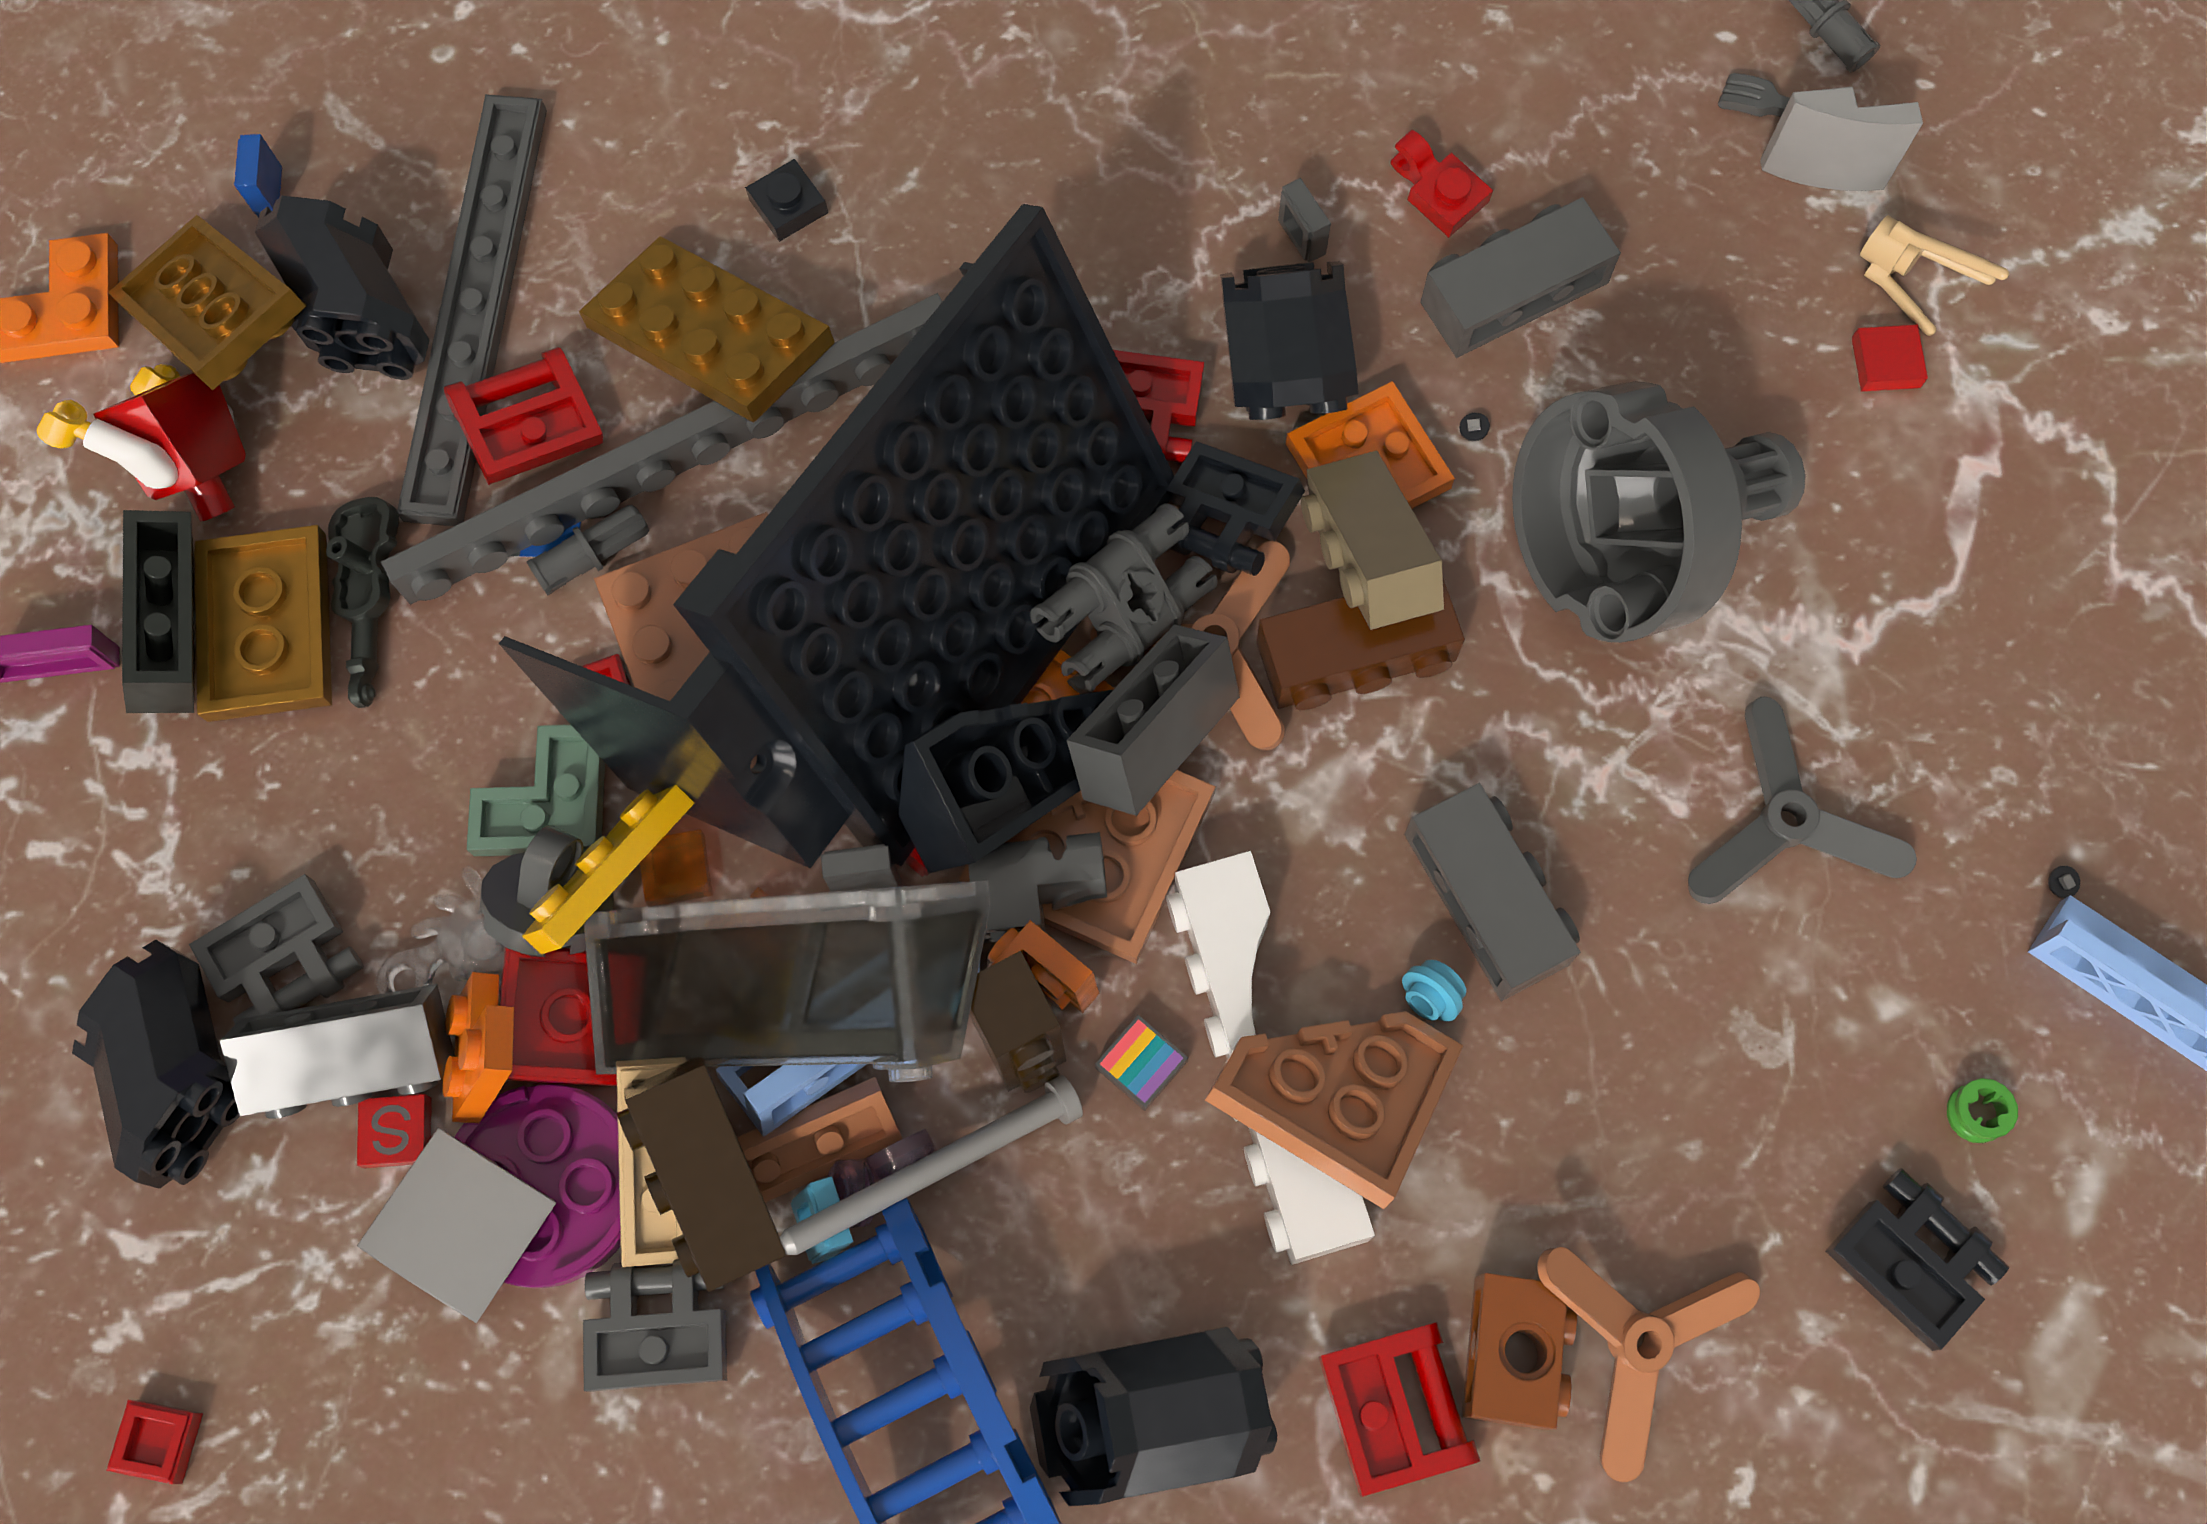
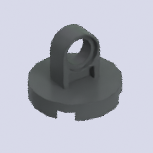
M547 825L534 836L526 852L511 855L491 867L482 880L479 908L485 916L484 928L488 935L508 949L529 956L545 957V954L541 955L522 937L536 920L529 912L555 885L560 884L564 887L579 869L575 863L583 854V842L581 839L553 825ZM613 892L564 944L563 947L571 945L570 955L583 952L602 940L611 925L614 907Z

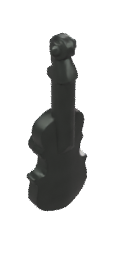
M378 497L360 498L342 505L331 516L328 524L329 543L326 555L338 562L337 575L332 579L334 591L331 598V609L338 616L352 622L351 660L346 661V668L351 674L348 684V699L357 708L369 707L376 695V690L371 682L379 667L377 663L378 617L386 610L391 598L389 578L381 561L389 557L391 550L398 543L396 540L399 526L398 512L393 505Z

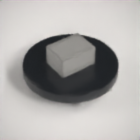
M1470 413L1461 420L1459 426L1460 433L1468 441L1482 440L1490 430L1489 420L1481 413Z
M2059 866L2050 873L2048 885L2054 895L2066 898L2070 895L2074 896L2078 892L2080 877L2072 867Z

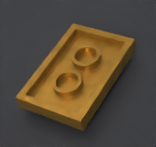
M318 525L195 541L197 714L205 721L212 722L332 705L326 533Z

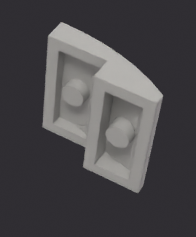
M1853 87L1793 92L1760 159L1762 171L1795 183L1818 188L1845 191L1884 190L1923 124L1918 102L1858 108Z
M438 1127L357 1244V1247L415 1286L477 1323L556 1202L501 1168L496 1162Z

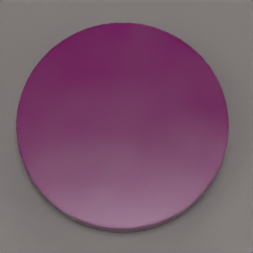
M522 1086L496 1096L479 1124L464 1123L458 1130L455 1138L496 1162L498 1166L556 1202L503 1283L526 1288H549L571 1283L585 1277L587 1272H593L598 1269L621 1247L617 1112L602 1100L586 1091L567 1086Z

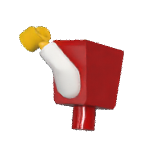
M168 364L157 365L154 369L147 366L142 367L130 385L131 391L135 396L94 413L93 415L96 420L92 423L86 421L87 412L82 405L73 400H64L56 404L53 412L44 413L37 427L39 438L53 447L69 448L73 446L77 437L83 439V446L118 462L135 477L147 497L158 500L184 491L200 522L235 508L219 475L245 462L246 453L234 424L233 411L226 403L220 385L212 390L193 372L180 376L176 368Z

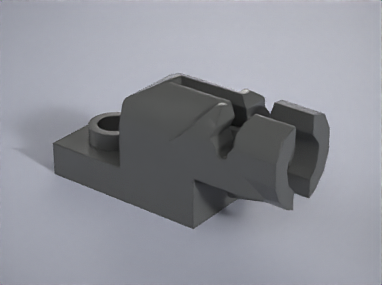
M1100 832L1067 836L1065 841L1067 847L1060 860L1054 859L1046 837L1003 843L977 862L968 864L972 905L961 906V900L956 898H940L923 902L921 904L922 911L905 913L907 940L916 951L953 947L963 939L969 945L997 942L1011 928H1015L1020 932L1030 920L1045 932L1043 904H1052V910H1058L1092 899L1107 898Z

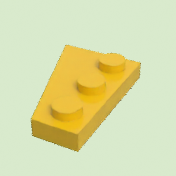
M673 785L656 794H653L648 789L642 792L619 816L621 818L609 834L606 837L602 836L580 856L575 863L579 869L564 887L560 884L555 885L534 905L529 914L536 920L522 937L541 955L562 948L692 807L694 802L677 785Z

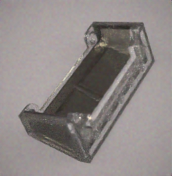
M988 880L679 902L594 912L584 923L596 1074H616V1061L685 1057L686 1061L702 1055L707 1067L873 1064V1069L888 1070L889 1082H911L930 1079L933 1077L932 1065L961 1059L990 912Z

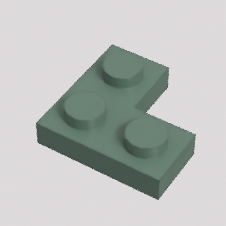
M572 725L537 726L534 786L470 788L466 850L474 857L510 856L524 853L534 836L547 825H553L581 839L584 853L594 842L602 837L605 762Z

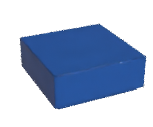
M261 134L240 135L237 147L234 186L259 218L260 212L267 206L272 211L275 200L280 198L282 165Z

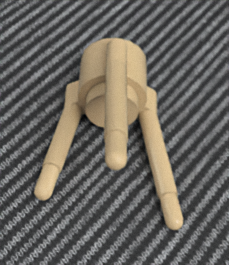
M1889 215L1880 222L1860 253V257L1872 263L1864 276L1880 285L1915 324H1918V327L1928 336L1936 332L1935 325L1891 277L1895 271L1905 276L1922 255L1986 285L1993 284L1996 278L2005 280L2009 276L2008 269L1919 233Z

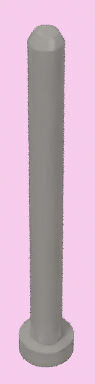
M1063 1075L1046 1082L1045 1095L785 1229L779 1237L787 1255H798L1057 1118L1065 1125L1081 1118L1083 1110L1076 1091Z

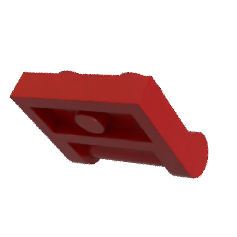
M560 347L542 352L541 360L466 386L463 381H459L444 387L449 406L465 434L488 485L603 443L601 428ZM550 382L557 388L556 390L479 416L476 409Z
M1437 1322L1319 1356L1361 1497L1481 1461L1475 1441H1467L1437 1346L1444 1343ZM1410 1352L1441 1448L1427 1454L1422 1452L1393 1358Z

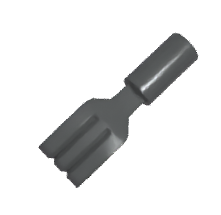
M1732 73L1726 81V86L1722 91L1723 94L1719 99L1718 106L1722 109L1740 111L1759 117L1766 115L1781 117L1790 98L1779 94L1774 84L1769 80L1751 75Z

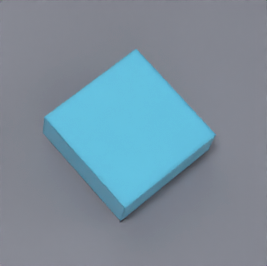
M828 1177L809 1183L792 1199L790 1204L797 1223L840 1201L833 1178ZM849 1228L806 1250L809 1261H812V1264L830 1259L853 1242Z

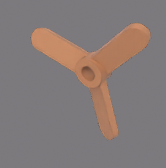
M1266 541L1256 548V550L1263 552L1265 555L1264 565L1259 574L1253 576L1240 571L1211 614L1202 616L1194 624L1181 625L1228 638L1240 698L1230 710L1248 742L1260 750L1276 748L1284 738L1285 728L1239 646L1241 637L1290 565V556L1287 549L1276 541ZM1095 627L1091 630L1090 641L1097 637ZM1156 643L1144 652L1145 655L1156 645Z
M1564 1247L1547 1249L1540 1255L1537 1265L1541 1282L1607 1340L1608 1348L1615 1358L1600 1451V1462L1607 1475L1619 1482L1632 1481L1641 1474L1644 1468L1659 1370L1669 1362L1675 1347L1748 1313L1759 1299V1285L1745 1273H1734L1648 1314L1635 1308L1569 1249ZM1644 1333L1643 1343L1637 1349V1341L1640 1335Z

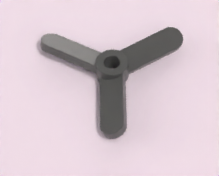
M1760 697L1749 703L1745 709V720L1765 800V807L1757 819L1690 872L1688 877L1690 895L1700 903H1717L1785 848L1795 847L1799 844L1891 878H1902L1911 873L1916 865L1917 858L1915 850L1909 843L1818 809L1815 801L1802 790L1783 709L1778 702L1770 697ZM1781 811L1792 813L1797 819V827L1787 825L1782 820Z

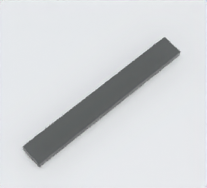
M485 94L397 509L398 515L403 522L456 526L464 522L476 458L459 422L449 406L444 387L459 381H463L466 386L492 377L494 374L547 112L542 99ZM487 405L476 408L479 416L486 414Z

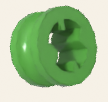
M1981 1078L1959 1087L1951 1094L1947 1103V1118L1951 1128L1961 1138L1969 1142L1983 1144L2005 1136L2014 1128L2018 1119V1105L2013 1094L2005 1085L1993 1079ZM1979 1095L1985 1097L1982 1102L1983 1105L1991 1102L1996 1110V1117L1986 1121V1127L1980 1125L1983 1120L1982 1117L1973 1119L1969 1112V1105L1978 1101Z

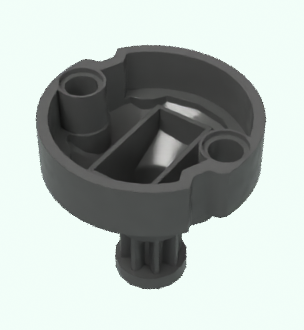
M1638 381L1620 383L1565 396L1552 403L1536 418L1523 440L1514 471L1512 503L1515 531L1529 574L1539 592L1555 612L1566 609L1571 610L1578 615L1583 632L1597 640L1619 643L1634 641L1690 624L1706 614L1721 598L1734 573L1741 545L1742 520L1753 518L1764 521L1788 515L1798 506L1804 494L1806 474L1802 458L1795 446L1782 435L1771 432L1761 433L1743 438L1733 447L1724 448L1713 427L1694 406L1683 409L1676 403L1668 402L1664 389L1657 384Z

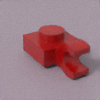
M1414 130L1408 132L1395 144V148L1399 153L1391 159L1390 164L1401 176L1414 184L1410 189L1407 200L1448 238L1489 203L1493 190L1452 152L1439 163L1435 159L1428 142Z

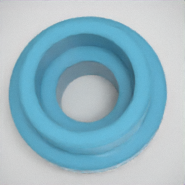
M1426 960L1421 966L1411 967L1403 976L1402 984L1406 992V1001L1419 1016L1431 1021L1437 1019L1452 1021L1462 1011V999L1466 996L1467 992L1466 986L1460 976L1446 964L1437 960Z

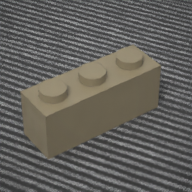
M1378 451L1306 469L1309 495L1302 496L1301 509L1305 524L1310 533L1319 532L1321 550L1327 567L1330 570L1338 568L1340 571L1341 588L1347 605L1350 608L1359 607L1370 630L1444 610L1442 560Z

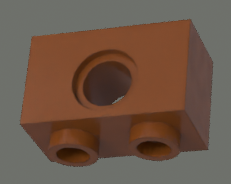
M1483 1273L1475 1277L1462 1418L1541 1430L1557 1429L1558 1416L1567 1417L1571 1402L1572 1384L1570 1374L1561 1373L1563 1346L1573 1345L1577 1328V1314L1546 1288L1541 1281L1491 1273ZM1514 1333L1528 1336L1537 1348V1362L1528 1373H1521L1515 1370L1507 1361L1505 1346L1509 1337Z

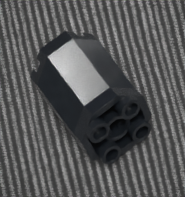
M282 195L275 200L272 211L268 206L260 212L255 233L285 285L306 305L295 316L292 327L309 349L319 353V364L339 373H352L355 369L379 371L385 376L398 380H408L413 377L415 366L425 361L430 339L388 271L393 248L379 225L362 217L358 227L343 219L346 208L328 200Z
M1340 261L1327 262L1328 274H1321V269H1314V262L1243 270L1244 282L1235 284L1232 272L1220 274L1233 401L1235 407H1246L1250 420L1286 416L1285 407L1305 404L1310 406L1311 413L1339 412L1348 409V396L1359 394L1345 289L1344 264Z
M154 940L142 947L152 955L138 963L127 956L113 964L78 1013L77 1026L87 1032L86 1042L82 1043L74 1040L72 1054L94 1069L114 1168L136 1183L160 1189L171 1180L185 1185L197 1177L208 1160V1148L223 1127L231 1125L240 1116L226 1063L220 1057L200 966L178 950L158 940Z
M1228 1327L1043 1362L1039 1377L1050 1376L1047 1388L1044 1391L1034 1392L1030 1404L1039 1465L1048 1478L1061 1476L1069 1486L1070 1490L1059 1492L1068 1506L1099 1505L1123 1498L1230 1479L1256 1472L1261 1456L1272 1453L1277 1443V1430L1271 1418L1263 1379V1359L1260 1349L1251 1339L1244 1338L1238 1340Z

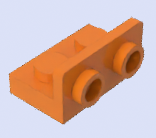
M1031 920L1020 932L1015 928L1009 929L997 941L988 955V959L994 965L1021 951L1044 996L1060 1010H1063L1070 1002L1080 1012L1084 1013L1100 994L1093 971Z

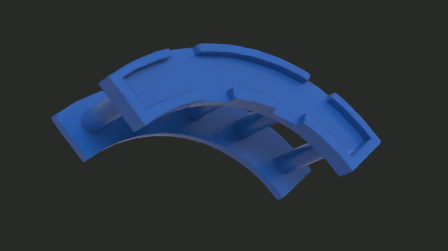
M908 1198L882 1210L886 1222L875 1227L877 1235L783 1283L779 1280L771 1264L755 1270L760 1286L750 1291L754 1307L766 1329L775 1326L807 1409L860 1524H887L886 1520L983 1469L987 1475L1000 1470L1012 1496L1002 1501L1004 1509L975 1524H1062L1016 1428H1012L996 1395L997 1389L970 1332L966 1331L951 1299L953 1294L926 1232ZM887 1260H890L892 1265L903 1261L911 1282L900 1287L901 1295L806 1343L794 1310L795 1307ZM915 1320L918 1326L929 1320L944 1352V1355L933 1360L935 1367L837 1418L817 1369ZM947 1393L951 1400L963 1394L980 1429L969 1435L971 1443L872 1494L849 1444Z

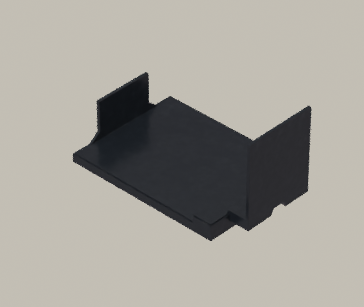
M1022 204L975 263L964 262L959 269L963 275L962 279L737 554L721 549L717 550L675 601L674 607L710 652L670 701L504 636L498 643L628 789L639 794L648 789L653 794H656L673 785H677L694 802L685 814L810 869L844 823L863 847L885 844V846H888L895 864L902 866L915 848L899 817L905 744L952 715L974 710L983 711L1003 708L1022 703L1079 625L1078 623L1069 630L1060 641L1056 643L1050 642L1036 629L1048 619L1044 617L1039 622L1032 623L1030 617L1031 609L1044 602L1065 585L1070 568L1078 562H1086L1106 546L1109 536L1117 531H1132L1152 515L1160 505L1167 504L1170 501L1166 489L1174 478V474L1043 207ZM757 755L756 764H755V766L751 769V768H750L751 761H752L753 758Z

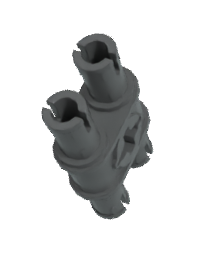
M1164 503L1160 505L1152 515L1132 531L1123 530L1113 533L1109 536L1106 546L1086 562H1078L1070 568L1065 585L1044 602L1031 609L1030 617L1032 623H1037L1044 617L1048 619L1036 629L1045 639L1055 643L1060 641L1069 630L1086 616L1091 620L1097 631V637L1073 657L1066 659L1061 665L1063 676L1070 675L1074 670L1078 672L1067 682L1080 694L1092 693L1096 686L1120 666L1128 667L1138 664L1145 656L1144 652L1160 640L1174 624L1181 626L1184 612L1204 595L1212 592L1218 584L1216 575H1210L1204 581L1200 580L1213 569L1205 560L1197 556L1188 558L1184 565L1166 580H1163L1155 565V560L1178 541L1187 537L1189 533L1187 522H1182L1175 529L1171 527L1184 517L1171 504Z

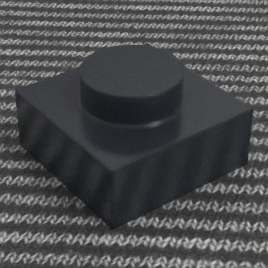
M795 159L745 187L749 201L779 242L828 214L825 199Z

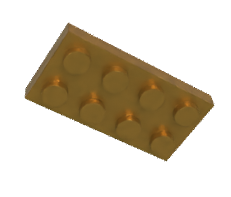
M198 215L194 216L108 292L130 315L212 390L221 382L230 380L240 374L246 367L248 358L269 339H275L283 335L292 326L295 316L306 307L289 287Z
M661 236L579 310L588 329L753 423L835 343L828 325Z

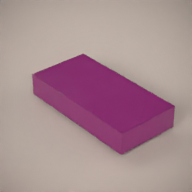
M93 625L0 636V683L109 670L119 667L120 646Z

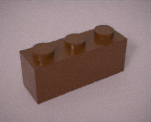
M1444 578V610L1370 630L1359 607L1350 608L1344 597L1259 619L1256 643L1277 709L1295 705L1297 710H1309L1327 703L1331 700L1332 695L1351 689H1355L1358 694L1372 693L1390 685L1392 678L1414 672L1418 678H1426L1448 670L1453 665L1452 662L1457 660L1465 638Z

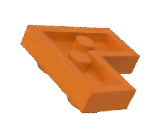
M108 233L49 240V292L0 298V363L119 347L118 302L108 293L118 284V244Z
M1393 381L1347 403V410L1327 413L1287 433L1286 446L1306 478V469L1378 451L1411 509L1452 489L1455 480Z
M472 972L461 994L452 995L448 1003L445 1022L446 1034L456 1035L455 1056L448 1057L444 1069L443 1095L444 1097H453L452 1122L479 1124L512 1072L514 1007L498 1006V974Z

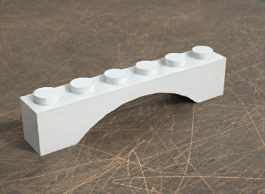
M1251 851L1175 872V893L1166 895L1168 909L1176 933L1187 930L1194 954L1185 957L1193 990L1196 995L1207 992L1214 1016L1204 1019V1023L1215 1058L1226 1055L1228 1058L1241 1037L1256 1035L1252 1019L1251 978L1256 953L1267 928L1270 909ZM1249 1128L1253 1144L1244 1147V1154L1255 1187L1266 1184L1274 1210L1265 1212L1264 1218L1272 1246L1276 1253L1287 1250L1290 1263L1293 1265L1366 1243L1375 1236L1361 1195Z

